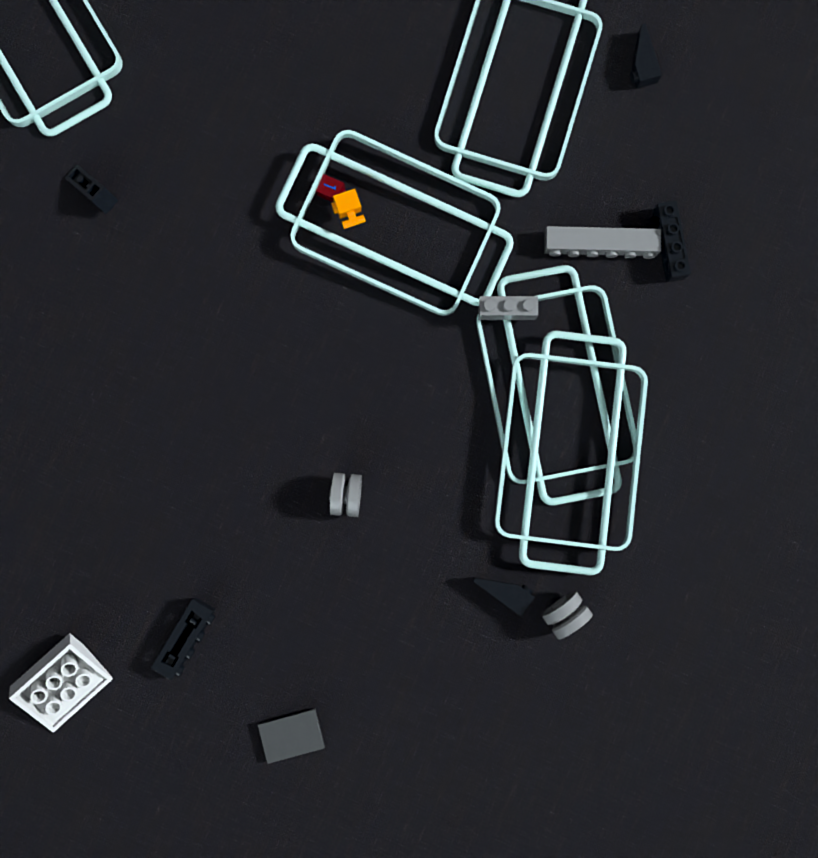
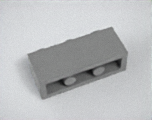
M480 296L478 300V320H536L538 317V296Z

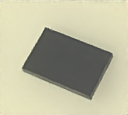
M316 708L258 724L267 764L325 748Z

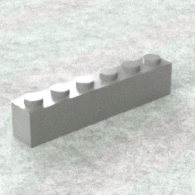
M547 226L544 232V254H549V256L553 257L560 256L561 254H568L569 257H578L580 254L587 255V257L606 255L607 258H615L617 255H622L625 258L643 256L645 259H652L661 252V229Z

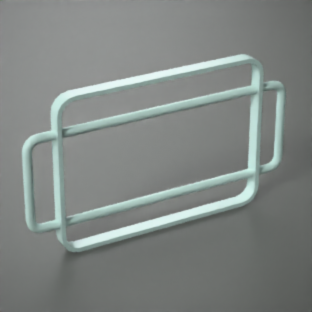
M49 0L94 77L36 110L0 49V64L29 112L23 118L13 119L0 99V110L12 125L25 127L35 122L42 134L55 136L110 104L112 93L106 81L121 71L123 61L87 0L83 1L115 54L116 60L114 65L100 73L57 0ZM97 86H100L104 98L98 103L52 129H48L44 125L42 117Z
M481 0L475 1L434 135L435 143L440 150L455 155L451 167L455 178L509 196L522 197L529 192L533 178L547 181L557 175L602 31L601 18L596 13L585 10L587 0H580L578 7L554 0H520L575 16L529 169L464 150L511 0H503L458 146L454 147L445 144L438 136ZM581 20H589L594 23L597 32L556 168L550 173L538 172L536 168ZM464 157L525 175L524 185L522 189L516 190L462 174L459 171L461 159Z
M344 130L338 133L329 150L318 144L305 145L292 167L275 206L276 212L280 217L294 223L290 236L294 248L299 252L441 316L453 313L458 307L460 300L478 306L479 299L464 293L491 233L504 238L506 246L483 296L492 295L514 244L510 233L494 226L501 209L500 202L495 196L351 130ZM342 139H355L488 200L495 207V215L490 224L339 155L334 151ZM310 151H314L325 156V159L297 217L284 211L283 204L307 154ZM331 159L487 230L461 291L303 220ZM299 226L450 294L456 297L457 300L449 310L438 309L300 246L295 240Z
M569 265L503 277L498 282V296H506L504 287L508 283L568 273L571 276L573 289L537 295L538 301L575 294L583 334L591 335L582 293H597L602 301L609 337L616 338L605 291L595 285L581 287L577 271ZM477 316L476 325L503 451L504 432L481 320H478ZM503 320L513 366L518 358L511 320ZM585 342L588 360L596 361L593 343ZM611 345L614 361L618 364L619 349L617 346ZM519 362L516 372V385L529 448L531 449L533 425ZM590 366L607 449H609L611 426L598 367ZM625 377L622 398L631 435L633 453L629 459L619 462L616 454L612 494L616 493L622 485L619 465L631 463L634 459L636 428ZM507 452L506 472L508 477L517 484H527V480L517 479L513 475ZM538 454L535 482H537L541 500L548 505H560L604 496V488L550 498L546 493L544 480L607 468V464L543 476Z
M551 331L543 339L541 354L524 353L513 364L495 512V527L502 536L520 539L519 559L526 567L595 575L603 569L606 550L620 551L625 549L631 542L648 379L646 373L640 367L625 365L626 346L618 338ZM554 338L615 345L619 349L618 364L549 355L550 342ZM536 359L541 361L521 535L504 532L500 527L499 520L518 363L521 360ZM548 361L617 369L598 545L529 536ZM626 370L639 375L641 391L626 536L621 545L612 547L606 546L624 371ZM528 540L598 549L596 565L590 568L529 560L527 557Z

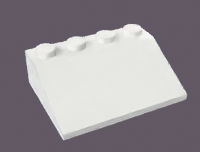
M69 633L10 686L9 699L49 730L55 732L105 687L113 677L85 645Z

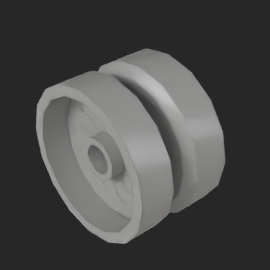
M334 473L330 488V515L341 516L344 504H346L347 516L358 517L362 475L351 474L348 486H346L345 474Z
M576 591L556 601L541 615L548 625L554 624L552 632L557 639H563L574 633L593 616L587 606H580L582 598Z

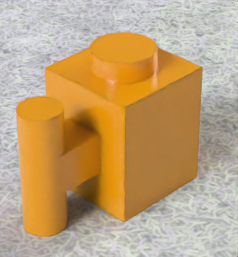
M355 189L333 196L331 206L334 214L338 213L340 219L348 217V220L342 221L344 229L366 222L364 215L356 217V213L361 212V204Z

